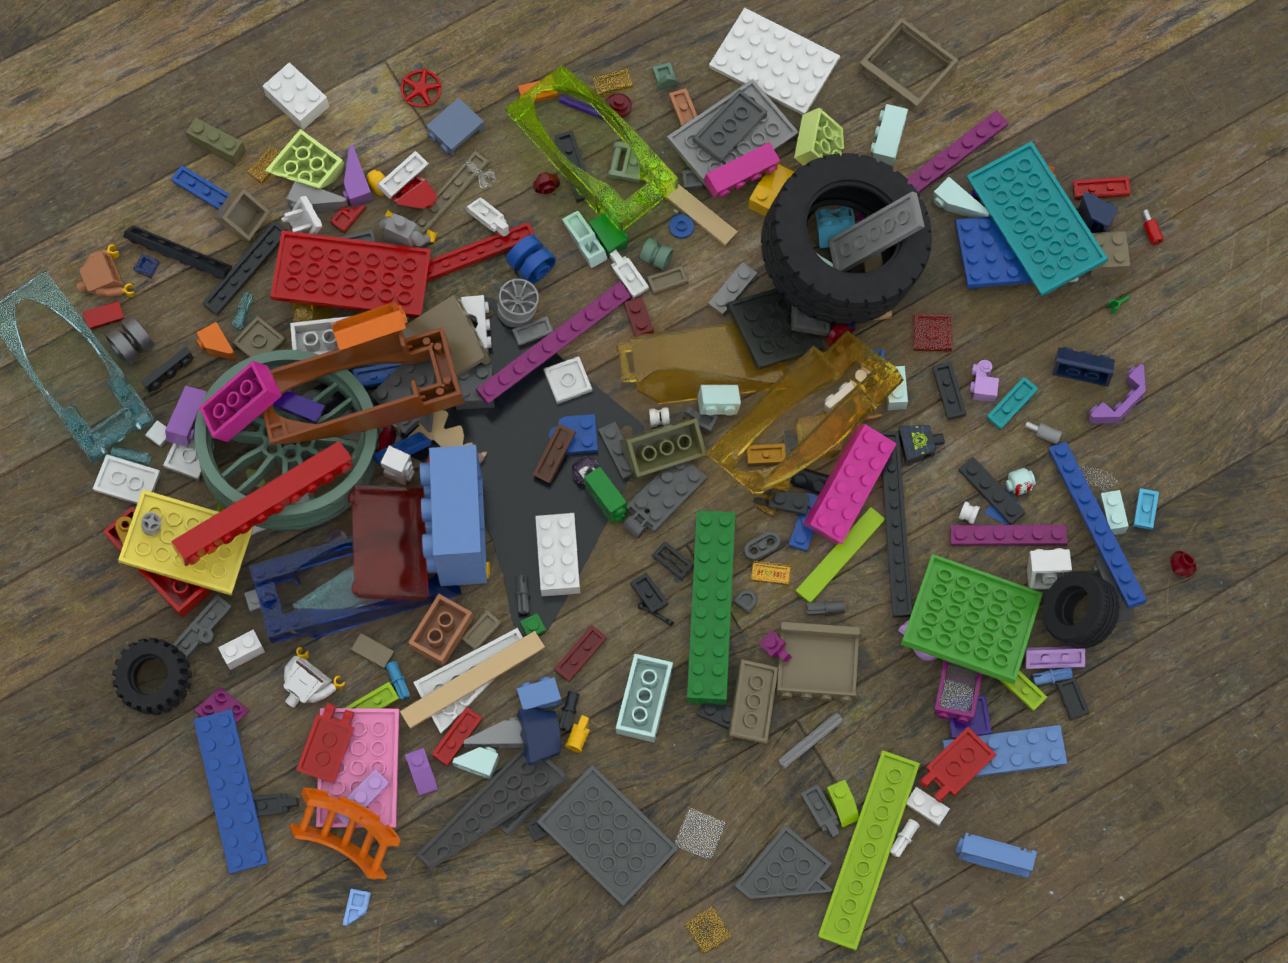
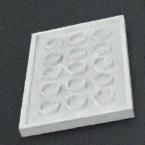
M744 8L710 62L709 68L742 85L753 79L771 100L803 115L808 112L840 60V55Z

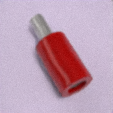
M1148 209L1143 210L1142 214L1146 221L1143 226L1151 245L1160 244L1164 241L1158 223L1156 219H1151Z

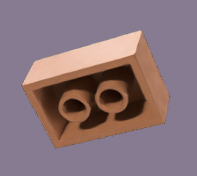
M438 594L409 640L410 649L442 667L445 666L473 621L472 612Z

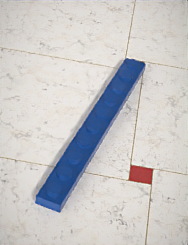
M1067 442L1049 447L1048 452L1125 605L1130 609L1146 603L1147 599Z

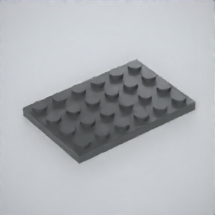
M593 765L536 822L622 907L678 850V847Z

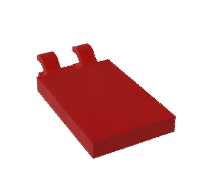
M327 703L323 715L317 714L296 770L334 784L355 727L350 726L355 713L345 710L341 720L333 717L336 706Z
M967 727L926 766V770L929 773L921 779L920 784L926 789L934 781L941 788L934 796L940 803L949 793L955 796L997 754Z

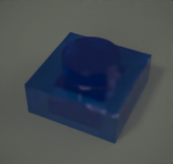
M142 253L133 269L135 272L151 279L160 262Z

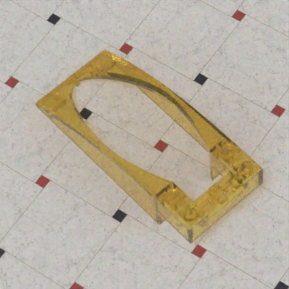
M847 330L825 353L812 346L706 454L752 494L757 496L795 475L829 451L862 423L904 379L895 366ZM854 364L869 374L862 382L850 374L848 378L855 388L778 465L753 471H742L737 468V461L746 448L769 424L790 407L817 390L840 379Z

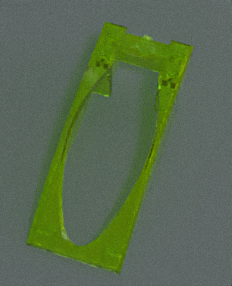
M562 65L505 107V111L570 184L573 185L578 193L583 196L595 212L599 214L602 211L620 232L678 188V178L646 142L601 97ZM553 90L564 92L589 102L634 151L639 164L640 181L646 178L649 182L624 201L611 185L577 167L556 147L544 130L534 107L535 97L542 91Z

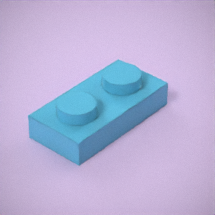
M1139 489L1133 527L1153 529L1159 492Z

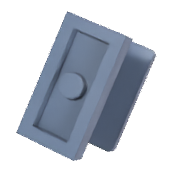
M457 98L426 125L429 139L433 142L436 141L440 145V149L445 154L449 153L452 157L455 155V150L476 131L480 134L485 130L484 121L460 98Z

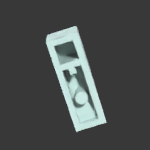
M950 177L933 193L932 199L935 205L939 208L942 207L948 212L969 218H987L990 216L983 205Z

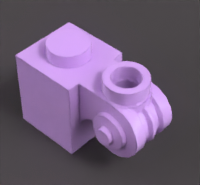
M982 360L978 364H973L972 375H975V382L971 381L970 393H973V400L996 402L999 378L988 377L992 370V364L988 360Z

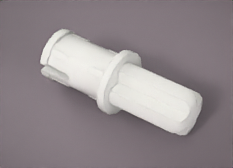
M909 819L902 832L897 834L898 838L890 850L893 856L900 857L906 846L911 844V838L920 827L916 821Z

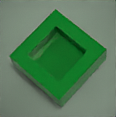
M538 613L520 621L526 635L533 631L537 635L546 632Z

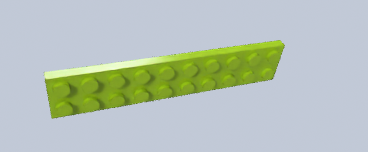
M882 750L818 938L854 951L857 950L920 763Z

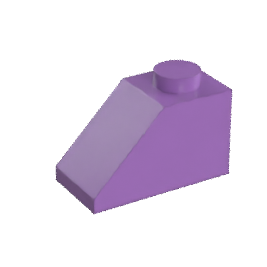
M424 748L405 754L419 796L438 790Z

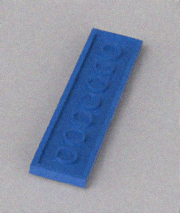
M233 709L194 719L229 874L269 864Z

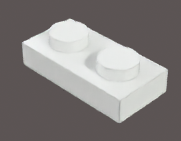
M917 787L906 803V806L937 826L941 824L950 808L941 802L939 803Z

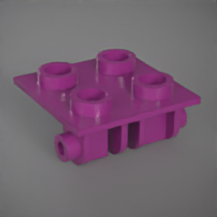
M218 688L194 712L198 714V717H204L233 709L237 723L250 710L222 688Z

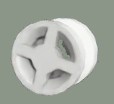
M965 501L958 519H965L973 525L980 507L971 506L969 502Z

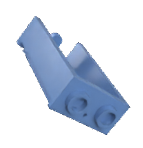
M965 833L964 838L960 837L956 848V853L959 854L958 860L1028 878L1029 873L1033 871L1037 851L1032 850L1030 853L1026 852L1027 849L1025 848L1022 851L1021 847L972 834L968 836L969 833Z

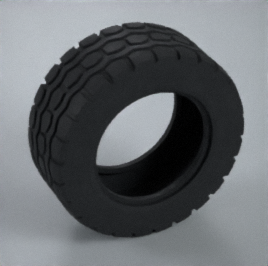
M838 153L808 162L797 169L786 180L765 216L761 232V252L766 271L770 279H773L772 283L778 292L785 295L784 299L793 307L798 306L799 311L810 317L814 315L817 320L827 323L833 321L834 324L868 322L869 319L874 320L885 315L886 312L891 311L900 303L923 273L932 245L931 223L929 216H927L926 206L923 200L919 199L920 194L912 184L907 183L908 179L898 170L894 172L892 166L883 161L878 163L875 158L861 155L859 157L858 154L843 153L842 155ZM908 193H917L925 227L885 249L884 263L880 268L858 274L843 272L828 265L814 251L806 228L807 215L812 211L825 206L838 205L852 208L869 217Z

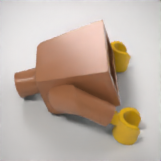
M111 244L107 250L103 249L88 256L84 266L80 268L83 280L76 284L79 292L84 293L88 290V292L99 297L122 296V294H125L127 297H133L135 295L134 291H127L134 288L132 284L128 283L124 288L121 287L123 283L113 259L119 257V251H115V245Z

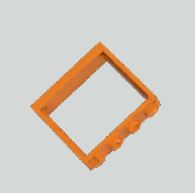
M392 302L330 324L339 350H343L406 329L405 323L408 321L401 305L397 306L396 302Z

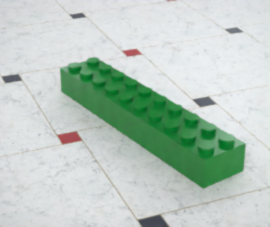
M697 511L687 704L713 703L715 705H726L735 512Z

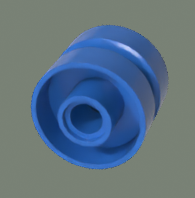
M532 234L520 240L510 250L506 257V262L514 271H519V276L522 279L535 284L550 272L556 263V257L547 248H543V243Z

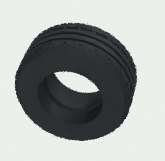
M1086 571L1069 572L1060 577L1047 592L1043 606L1044 623L1050 634L1065 644L1080 649L1095 647L1102 643L1116 627L1120 611L1119 597L1113 586L1105 579ZM1088 595L1090 600L1089 610L1084 619L1074 625V608L1081 598Z

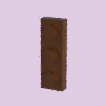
M558 423L532 475L551 484L576 432Z

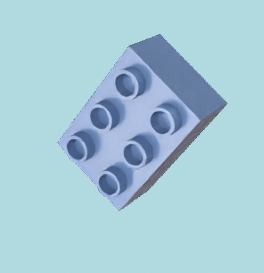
M476 445L429 448L430 462L420 463L421 486H424L425 498H421V512L426 529V534H422L423 555L427 561L428 573H438L441 586L487 583L483 478Z

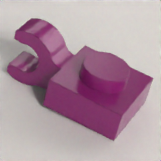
M773 630L759 643L773 658L778 655L786 663L792 658L783 649L787 644Z

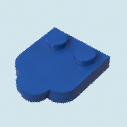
M595 414L565 416L559 420V424L576 432L566 453L567 455L598 452ZM557 426L550 430L549 439H551Z

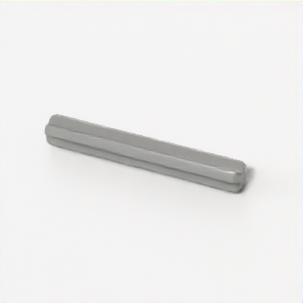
M838 713L833 714L778 760L779 764L783 768L788 767L842 723V717Z

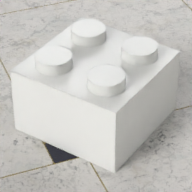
M1036 549L1030 551L1027 565L1029 588L1033 590L1050 589L1060 577L1072 572L1069 549Z

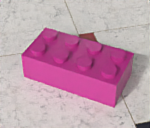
M252 361L205 401L199 409L212 437L229 442L282 395L268 366Z

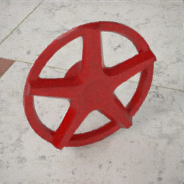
M419 69L403 77L400 89L403 99L408 104L415 107H426L433 104L439 98L442 86L436 74L427 69ZM422 73L418 82L409 79L415 74ZM427 74L431 75L437 83L427 84ZM405 83L413 87V91L407 97L404 93ZM438 89L436 97L430 101L428 91ZM419 96L423 98L426 104H416L410 100Z

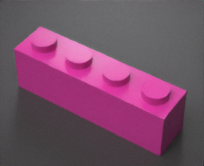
M770 142L706 173L703 181L714 199L719 196L723 198L731 190L743 188L746 182L750 180L755 182L762 177V174L766 172L771 174L776 171L780 159Z

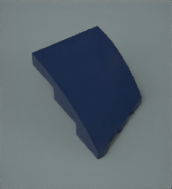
M519 709L517 717L522 727L520 736L525 745L523 754L527 764L531 766L537 760L541 759L544 761L549 757L560 755L561 736L556 712Z

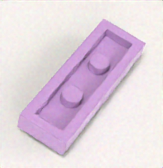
M1072 646L1026 648L1025 667L1026 669L1085 667V649Z
M375 769L347 798L367 808L390 783ZM336 813V816L344 824L348 825L350 819L342 814Z

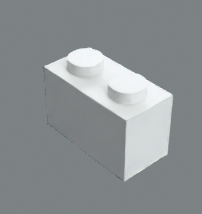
M254 630L218 647L230 670L265 653Z

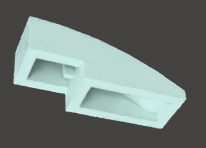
M579 211L562 219L570 236L591 268L608 260L604 248L598 242L595 233Z

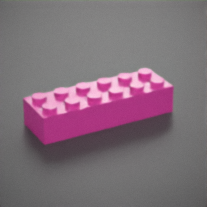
M866 424L857 425L803 525L834 544H842L896 443Z

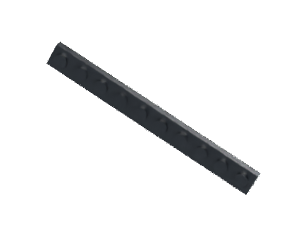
M882 431L880 434L896 443L882 469L892 618L910 617L912 601L899 431Z

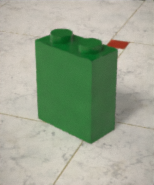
M599 466L584 477L585 489L609 522L614 524L615 522L620 523L627 515V502Z

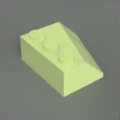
M820 108L803 114L794 158L802 165H806L814 159L823 158L827 155L838 153L842 155V149H844L843 128Z
M300 129L265 172L321 189L334 183L346 169V166L341 158Z

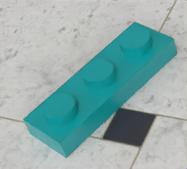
M1023 377L987 415L986 419L1001 431L1034 396L1039 388Z

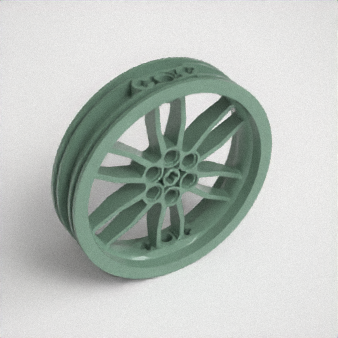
M276 350L247 358L231 367L216 380L206 393L201 405L252 361L268 366L269 370L319 354L301 350ZM347 369L314 379L329 387L312 401L323 404L337 391L347 399L331 412L321 416L317 424L337 419L351 407L354 408L355 412L373 407L371 399L362 384ZM273 407L274 412L279 416L294 421L314 424L283 410L276 411L275 407ZM200 409L198 411L194 437L201 472L208 489L225 509L246 497L244 494L259 484L276 464L282 465L283 475L303 463L302 460L305 458H311L318 454L320 451L316 450V448H328L338 441L341 442L346 451L354 452L352 455L353 466L347 472L345 480L333 490L314 499L313 493L308 494L310 501L289 504L282 512L274 513L264 523L254 526L277 531H295L324 524L341 515L360 498L375 472L377 463L373 460V454L379 447L377 429L362 432L358 444L332 437L271 445L269 437L265 436L268 433L265 420L257 417L249 425L258 429V432L240 431L231 440L261 446L239 458L227 470L221 473L213 455V445L216 438L212 437ZM304 443L310 444L308 447L301 446ZM270 450H277L274 454L268 453ZM289 455H295L293 459L287 458ZM261 459L265 460L256 473L236 490L227 482V480L245 467Z

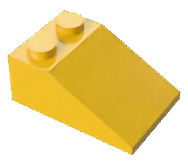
M778 164L776 171L764 175L749 199V209L763 216H766L780 189L794 173V171Z

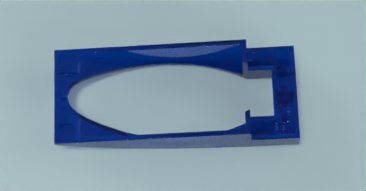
M425 525L343 539L249 565L271 644L310 633L312 639L432 604L438 594L448 599L462 595L459 585L441 586L438 573L410 590L373 604L348 609L301 608L283 613L276 584L295 579L297 586L300 585L298 570L385 544H401L423 548L422 534H426Z

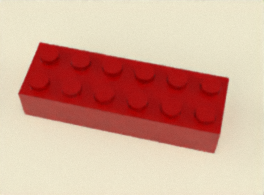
M132 506L119 518L126 516L132 519L136 509ZM115 520L103 533L121 553L123 546L115 530L117 521ZM127 523L122 524V527L127 528L129 527V525ZM134 567L181 618L186 616L211 594L210 589Z

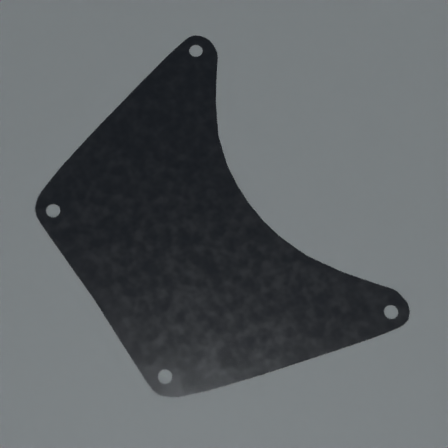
M486 297L484 298L485 302L488 301L489 307L495 312L494 317L490 319V330H487V337L491 336L492 348H488V355L492 361L489 364H492L494 376L539 341L519 348L512 332L514 328L505 325L497 315L498 301ZM472 321V323H473V325H474V327H475V329H476V327H477L478 324H477L476 322ZM557 353L494 400V408L457 410L456 406L443 410L448 413L444 429L461 426L464 433L463 445L473 443L477 447L478 454L487 452L480 464L483 478L484 523L493 540L502 568L513 624L525 636L527 635L520 624L521 620L538 613L547 631L568 595H541L536 516L574 513L580 575L608 519L586 491L584 479L579 471L584 467H589L585 474L588 475L592 472L591 468L597 469L600 466L619 493L622 494L629 478L622 480L598 429L616 422L619 430L625 425L631 426L633 428L631 436L644 432L643 426L634 416L591 381L589 382L592 392L557 404L544 373L545 368L565 361ZM382 364L358 366L348 368L347 370L353 374V369L365 368ZM321 383L303 394L302 397L313 400L329 386ZM379 386L364 388L371 399L373 407L379 404L372 397L371 393ZM337 391L322 404L325 406V409L321 416L331 412L347 399ZM351 407L340 417L356 412L354 408ZM595 414L597 453L566 454L551 484L532 475L550 441V430L558 425L561 418L565 416ZM418 424L407 435L404 433L400 434L393 425H389L397 433L394 444L407 438L420 425ZM383 427L377 428L378 441H379V434H380L381 431H383ZM362 432L338 436L337 438L359 441ZM433 439L430 446L410 456L422 463H427L429 448L440 446ZM523 575V578L524 575L528 576L530 596H528L529 612L526 614L517 612V597L515 596V576Z

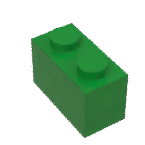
M607 211L589 221V226L595 233L598 242L604 248L606 255L610 258V253L614 250H617L619 253L628 247L627 240L629 238L624 230L621 231L618 227L619 222L614 215L611 216Z

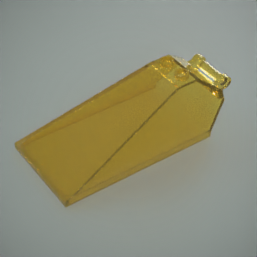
M734 322L643 333L630 336L631 343L629 344L619 343L616 345L622 371L620 375L621 382L636 381L638 392L658 402V404L698 399L697 395L701 385H738L739 394L789 387L786 362L757 370ZM632 351L635 369L633 374L629 373L627 352Z

